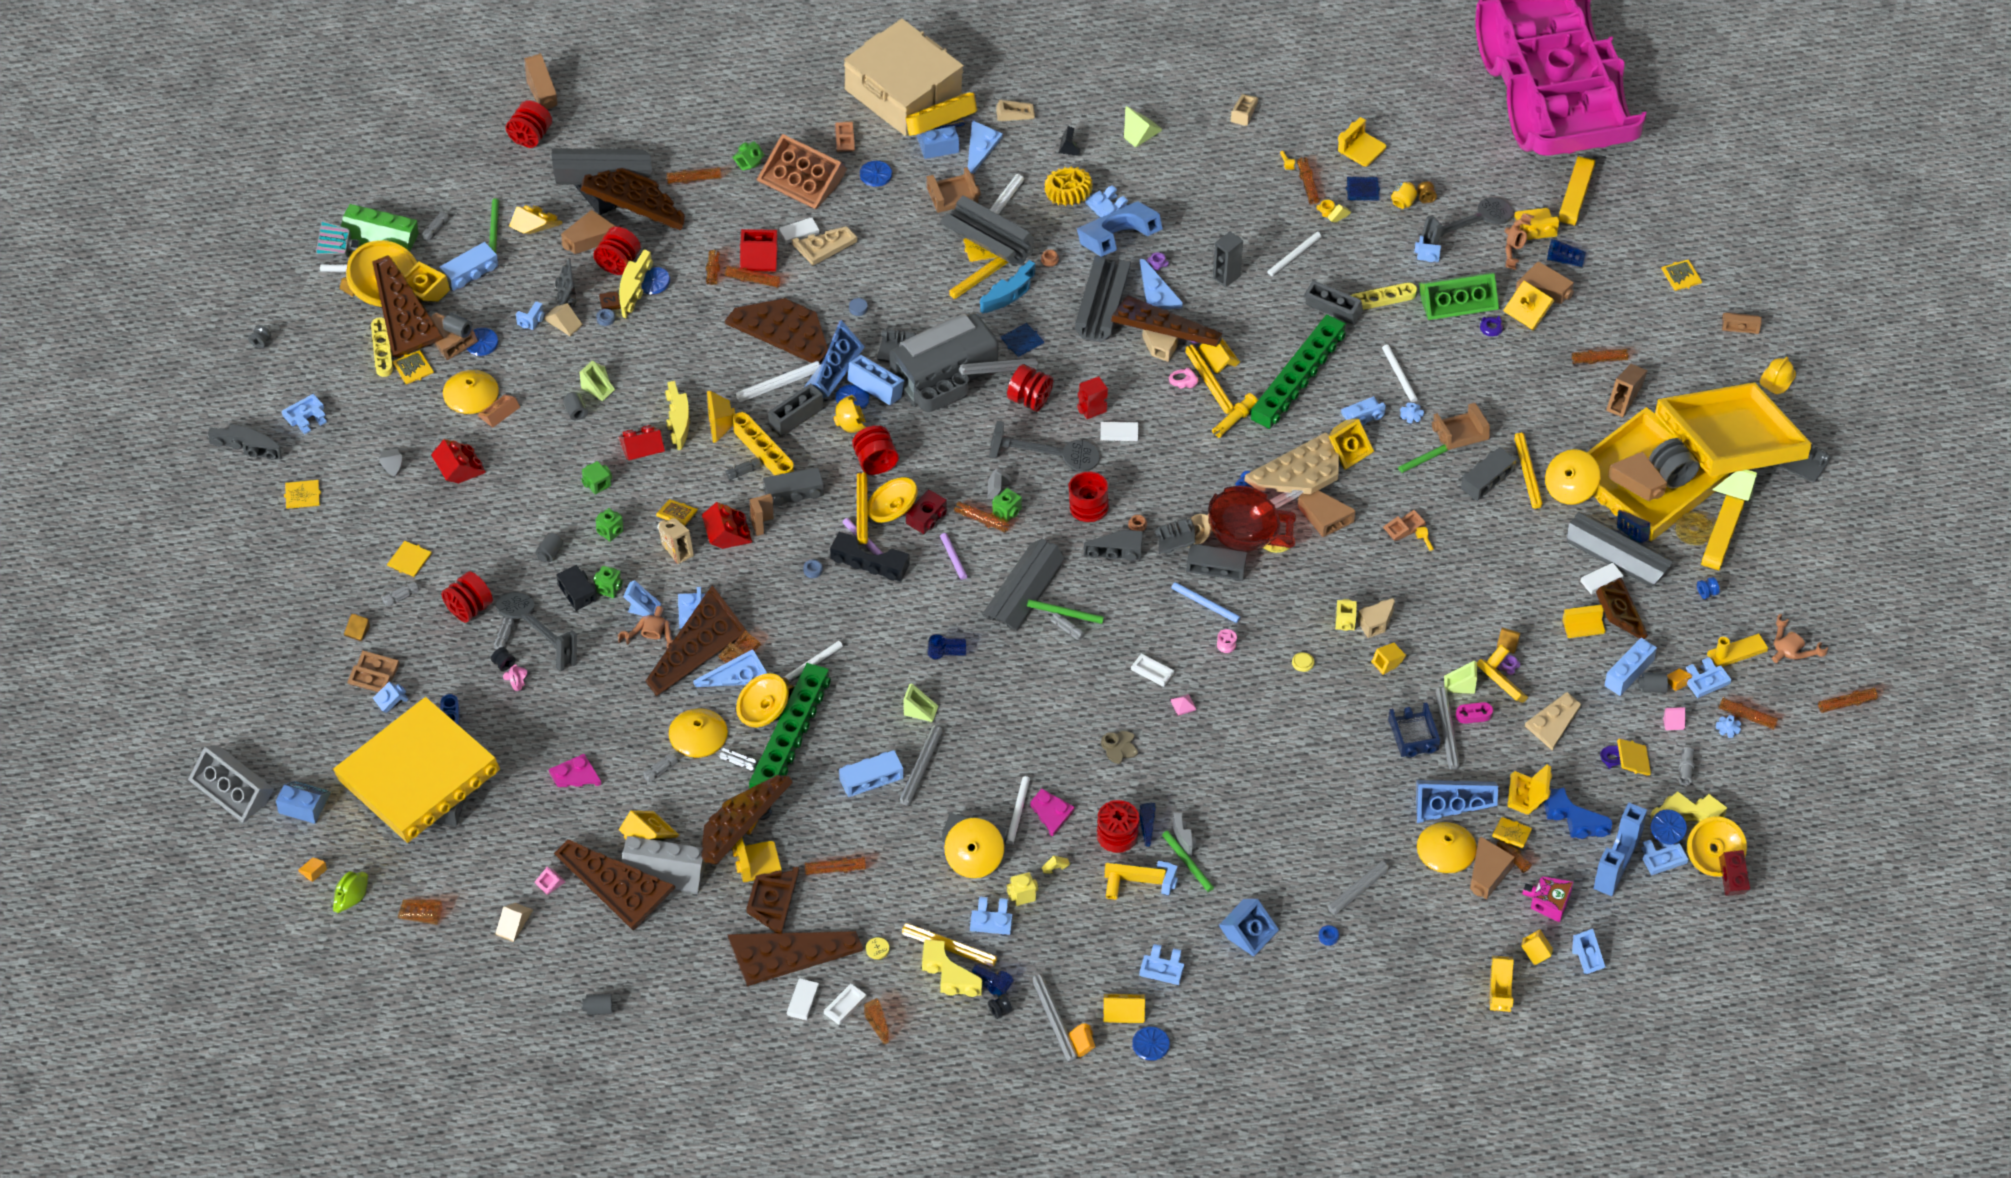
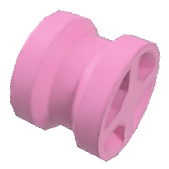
M1230 629L1221 630L1217 637V648L1224 653L1233 652L1236 648V633Z

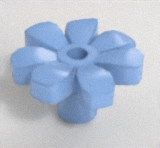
M1407 403L1406 407H1401L1400 417L1402 419L1407 418V423H1413V420L1419 422L1424 415V411L1420 410V406L1415 403Z
M1729 715L1727 718L1722 716L1719 718V722L1716 723V729H1720L1719 733L1723 736L1727 733L1729 738H1733L1734 733L1739 734L1741 731L1740 721H1734V716Z

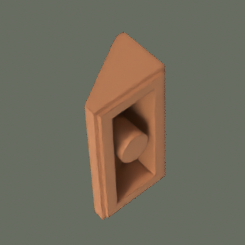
M503 395L480 412L478 416L491 427H495L518 410L520 406L515 397Z

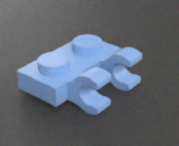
M1112 185L1104 193L1098 191L1086 198L1085 203L1101 218L1126 207L1125 203L1128 200L1122 196L1113 204L1111 200L1117 197L1115 194L1117 189Z
M314 394L282 410V415L292 427L297 424L304 434L311 431L308 427L310 424L307 421L311 416H314L320 426L327 423L324 419L325 413L322 411L324 406Z
M1709 657L1702 660L1704 663L1700 666L1704 671L1702 674L1698 673L1693 664L1686 667L1687 672L1692 675V678L1688 679L1687 685L1697 698L1731 683V679L1723 667H1715Z
M1651 840L1643 842L1644 847H1641L1644 853L1643 861L1651 875L1687 864L1688 858L1680 843L1674 845L1664 844L1659 841L1662 849L1656 851Z
M979 896L978 911L972 910L970 931L1010 935L1012 914L1007 913L1008 899H999L998 913L987 912L988 897Z
M1153 944L1151 955H1144L1139 976L1179 985L1184 969V964L1179 963L1181 950L1173 948L1169 961L1160 958L1162 946Z

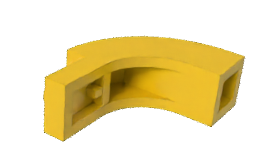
M1492 955L1490 1010L1511 1012V1007H1513V957Z

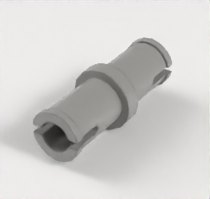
M1684 747L1681 752V761L1679 762V783L1690 785L1692 783V771L1695 766L1693 762L1694 749Z

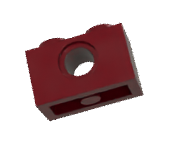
M928 489L906 512V524L922 534L932 530L936 525V521L939 518H943L947 513V499Z
M1744 850L1724 852L1719 857L1725 896L1746 894L1750 890Z

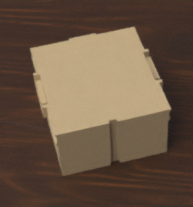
M900 19L882 33L879 32L844 59L845 90L905 136L909 135L906 116L961 95L962 69L964 65L949 55L946 49L943 50L942 47L929 37H924L923 31L919 32L904 19Z

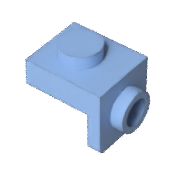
M1420 236L1419 242L1415 243L1414 253H1418L1417 260L1439 262L1441 245L1423 244L1424 236Z
M535 302L528 314L518 311L516 313L517 325L525 329L534 330L537 324L544 319L545 313L543 312L542 303Z
M388 682L373 698L385 713L389 712L400 700L404 702L409 700L405 695L406 690L401 685H394L391 682Z
M1158 861L1156 869L1166 870L1161 893L1169 895L1171 889L1175 890L1177 886V866L1170 862Z

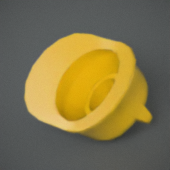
M1786 356L1784 359H1774L1761 376L1760 385L1774 394L1784 393L1796 376L1789 358Z

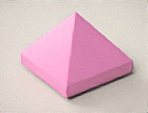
M1189 694L1171 699V703L1178 716L1196 710Z

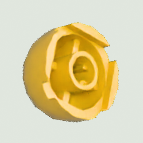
M854 395L840 400L836 405V416H833L837 427L841 426L844 431L849 433H856L866 428L862 424V422L866 423L861 407L854 403L857 401Z

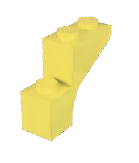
M1677 791L1673 796H1668L1660 808L1656 807L1650 817L1652 821L1654 815L1659 811L1673 810L1682 815L1686 822H1700L1709 817L1725 818L1727 807L1710 794L1704 799L1700 798L1694 804Z
M924 940L922 971L929 973L942 972L941 993L947 995L965 994L969 997L982 994L981 978L948 959L945 954V941Z

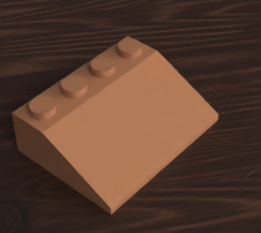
M782 134L759 174L757 181L816 210L839 185L847 168L841 162Z

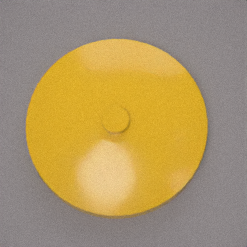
M379 240L365 243L358 247L348 260L346 268L348 285L359 299L368 304L382 307L372 261L389 255L403 276L417 264L414 256L406 248L394 242Z

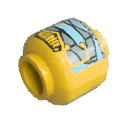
M1410 182L1398 183L1391 194L1393 204L1401 209L1411 207L1417 197V190Z

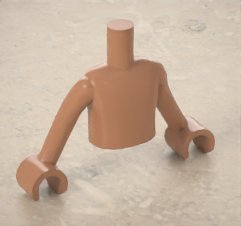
M1523 213L1521 219L1515 221L1511 228L1507 227L1505 229V233L1508 235L1505 248L1507 255L1506 268L1517 269L1515 265L1519 260L1512 258L1511 249L1513 247L1520 249L1524 246L1527 235L1520 225L1531 226L1530 221L1531 218H1534V215Z
M657 606L654 615L643 616L636 627L629 633L626 631L620 632L618 634V642L620 643L621 639L626 638V644L628 645L630 639L641 629L643 637L660 639L664 630L668 649L673 639L669 621L661 617L664 608Z
M1782 614L1777 616L1776 625L1778 630L1774 646L1778 652L1772 657L1773 662L1778 663L1784 656L1789 659H1803L1814 655L1825 656L1827 654L1828 647L1820 649L1822 642H1819L1814 650L1798 653L1805 646L1804 640L1794 632H1789L1782 638L1784 628L1787 627L1789 619L1781 621Z

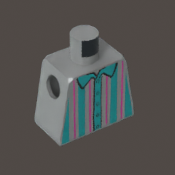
M321 221L316 249L317 259L347 258L349 250H356L360 247V240L351 239L349 229Z

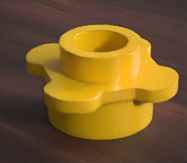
M1323 200L1321 204L1317 205V210L1325 218L1336 208L1331 200Z

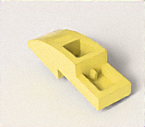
M643 250L636 263L629 261L622 275L619 297L622 317L624 318L633 312L636 301L643 295L641 283L647 270H650L653 265L651 252Z
M675 381L667 382L668 390H665L667 401H671V404H669L670 411H668L669 419L666 420L668 431L672 430V433H670L672 444H676L677 449L681 450L689 430L688 399L686 393L678 394Z

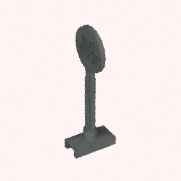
M1490 197L1480 201L1477 214L1444 226L1433 215L1428 216L1421 235L1424 236L1423 244L1438 245L1440 237L1444 236V234L1481 220L1492 224H1505L1511 220L1513 209L1506 201Z
M1002 421L996 422L990 443L989 458L995 459L1001 446L1062 456L1066 465L1076 471L1086 472L1092 470L1099 461V452L1090 442L1074 440L1066 444L1064 448L1011 439L1008 436H1003L1004 422Z
M511 592L497 599L496 610L500 615L511 619L523 618L554 645L556 649V668L560 672L564 670V665L569 663L573 666L576 665L577 634L573 630L558 637L554 635L531 614L534 610V601L526 594Z

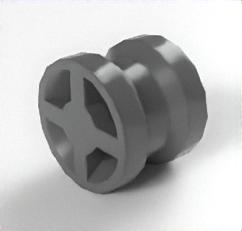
M257 325L253 330L254 333L249 335L248 340L253 346L262 349L272 335L266 327Z

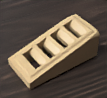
M1242 94L1231 111V122L1247 126L1258 103V98Z
M999 100L996 107L997 121L1034 119L1035 117L1033 104Z

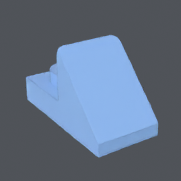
M635 580L629 583L623 596L631 603L628 612L641 616L654 615L656 607L661 606V603Z
M1589 929L1573 935L1572 953L1578 954L1584 974L1605 968L1594 930Z

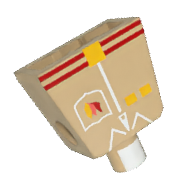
M676 518L659 522L657 528L659 529L661 543L675 562L679 564L693 557L689 530Z

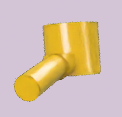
M1280 151L1285 170H1294L1295 159H1288L1285 152Z
M1426 527L1416 528L1417 539L1423 538L1429 551L1434 550L1428 538V529Z

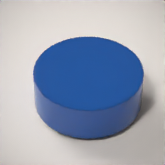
M1327 925L1320 929L1319 940L1322 944L1331 946L1338 942L1339 931L1337 928Z

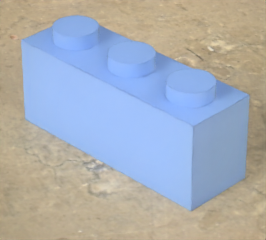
M483 242L443 264L439 269L441 273L447 276L449 288L454 291L464 287L472 280H477L488 271H493L498 266L497 254Z
M862 355L849 363L847 380L888 405H892L902 398L904 380Z
M1640 638L1607 672L1605 686L1621 696L1654 662L1657 647Z
M894 750L884 752L872 758H866L861 762L849 764L839 769V780L848 797L903 779V767Z

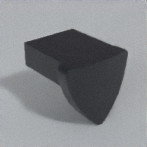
M1068 126L1061 138L1059 153L1074 156L1080 155V148L1072 141L1075 128Z

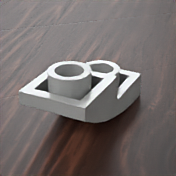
M1174 813L1173 828L1176 839L1188 856H1192V849H1196V838L1192 837L1191 829H1186V821H1182V813Z

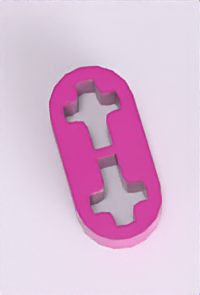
M1486 702L1463 704L1456 709L1457 721L1464 724L1488 721L1493 714L1492 706Z

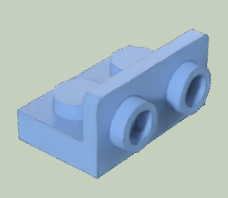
M1373 396L1343 408L1341 414L1346 420L1359 419L1361 425L1364 426L1367 422L1381 419L1385 415L1386 405L1384 403L1379 404Z
M697 587V593L678 594L679 629L684 626L705 596V593L701 594V587Z

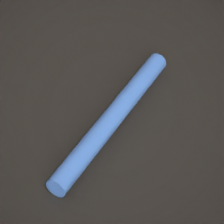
M1177 582L1173 583V590L1235 623L1240 620V616Z

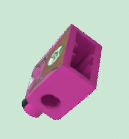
M1541 877L1537 887L1526 883L1522 895L1533 898L1531 909L1560 922L1572 892L1573 882Z

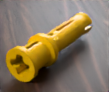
M1247 393L1245 399L1240 403H1236L1234 410L1212 429L1213 434L1219 431L1216 436L1221 438L1239 419L1249 415L1258 399L1253 394Z

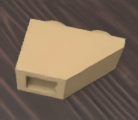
M1143 329V339L1151 355L1169 362L1178 346V338Z
M1393 598L1359 610L1357 622L1367 638L1386 631L1394 611L1395 600Z

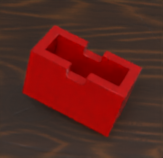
M1099 376L1079 384V404H1077L1079 413L1084 414L1086 419L1107 412V402L1104 399H1107L1108 388Z

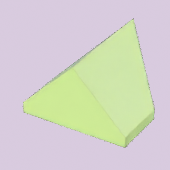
M1126 106L1124 138L1133 146L1138 147L1162 131L1151 119Z
M594 360L580 371L581 388L601 401L615 390L609 381L605 366L594 362Z
M1749 470L1735 472L1712 490L1749 501L1753 494L1757 473Z
M1476 661L1444 676V687L1447 689V692L1475 694L1477 682Z
M909 684L904 697V715L933 722L938 705L916 686Z

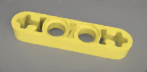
M1403 283L1355 293L1351 296L1360 299L1363 310L1412 300L1416 297L1417 287L1412 283ZM1393 293V294H1395L1396 296L1393 297V298H1390V297L1387 296V294ZM1377 297L1379 300L1371 301L1369 298Z
M375 318L371 322L375 367L379 376L386 377L393 372L391 348L385 319ZM378 325H382V331H378ZM380 338L386 339V341L383 343L377 342V340ZM381 352L387 353V355L384 357L378 356V354ZM382 363L386 364V369L384 370L382 369Z

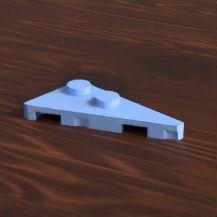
M975 121L972 122L968 159V169L973 174L1003 138V133Z
M1140 259L1139 264L1146 303L1164 310L1182 308L1181 300L1146 260Z
M752 649L693 681L695 687L747 685L755 677L767 674Z

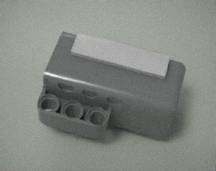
M971 313L967 316L961 314L900 342L899 347L890 351V372L904 380L902 393L913 407L919 405L923 411L931 412L968 394L969 381L986 373L961 375L959 372L960 365L998 361V340L976 313Z

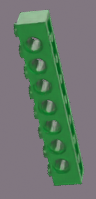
M1327 314L1252 407V421L1268 429L1273 424H1278L1281 414L1288 411L1292 400L1295 401L1300 394V390L1307 387L1310 377H1314L1317 374L1319 366L1325 364L1329 353H1333L1337 343L1344 340L1346 336V323Z
M806 663L749 781V789L776 775L787 776L789 763L792 764L795 759V750L801 747L802 735L808 732L809 721L815 717L817 712L816 706L818 703L821 704L823 700V691L830 686L829 669Z

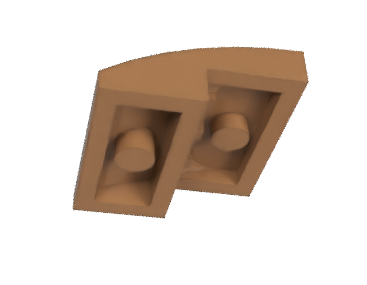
M362 650L357 666H353L347 683L379 692L388 682L392 681L400 662L399 660Z

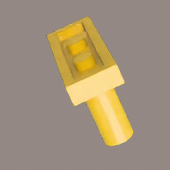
M1760 634L1730 643L1727 637H1720L1717 648L1709 650L1707 656L1711 658L1715 667H1724L1768 651V647Z
M1500 644L1488 661L1480 659L1477 662V666L1516 701L1524 703L1528 696L1496 669L1510 652L1508 648Z
M1106 863L1105 878H1108L1106 898L1114 900L1118 898L1120 880L1162 885L1166 870Z

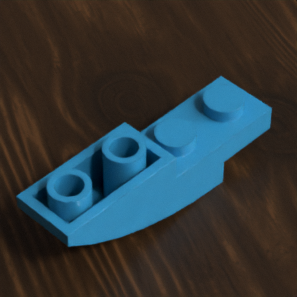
M1029 260L1019 268L1014 276L1009 278L1008 282L1001 279L997 284H994L991 290L980 299V312L984 314L995 311L1023 296L1030 289V279L1035 275V263Z

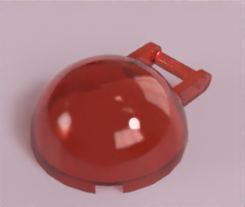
M1248 486L1226 487L1224 492L1218 495L1215 493L1209 501L1207 514L1210 529L1218 541L1232 550L1242 552L1259 550L1266 545L1286 548L1294 547L1293 526L1296 521V515L1293 512L1276 510L1275 505L1267 499L1268 494ZM1280 522L1286 523V536L1278 535Z

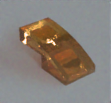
M745 631L734 644L730 642L718 658L724 663H728L752 649L755 651L761 643Z

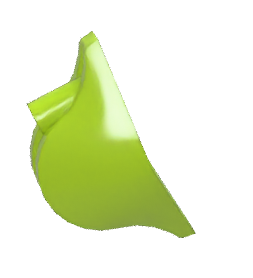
M349 871L339 880L334 893L333 911L340 913L356 905L364 898L368 874Z

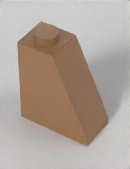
M541 53L524 58L527 84L536 102L546 109L557 106L556 92Z
M591 210L561 233L562 246L565 250H570L574 254L596 248L609 228L616 226Z
M1539 261L1517 281L1516 285L1517 291L1522 282L1525 281L1551 297L1554 303L1562 304L1566 299L1569 300L1574 293L1573 281Z
M438 313L430 316L444 339L434 344L446 360L453 358L478 342L473 330H471L468 337L462 338L444 330V316Z
M1630 364L1616 378L1606 411L1624 417L1643 386L1648 370Z
M1643 452L1610 465L1608 477L1645 500L1651 501L1665 495L1667 482Z
M1319 490L1312 494L1302 493L1298 497V508L1322 537L1354 523L1355 510Z
M1480 837L1470 890L1475 895L1487 899L1513 868L1515 857Z

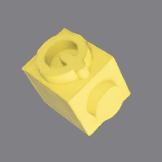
M1349 599L1337 600L1335 629L1344 631L1355 630L1357 601Z
M1030 872L1010 878V884L1006 886L1010 901H1015L1016 906L1036 901L1038 884L1036 879H1032Z

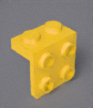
M1360 117L1355 122L1353 121L1345 132L1340 133L1338 137V152L1367 167L1386 150V144L1365 133L1366 120Z
M1548 208L1515 212L1514 217L1516 221L1521 219L1523 213L1534 215V218H1531L1530 221L1531 226L1520 225L1527 235L1526 240L1557 236L1559 220L1558 217L1551 216Z
M1545 765L1532 778L1514 771L1510 775L1507 807L1529 815L1544 800H1547L1551 793L1549 789L1552 779L1551 766Z
M741 838L732 847L733 857H737V861H735L737 873H741L743 883L754 881L756 875L770 874L781 870L773 841L744 846L743 838Z

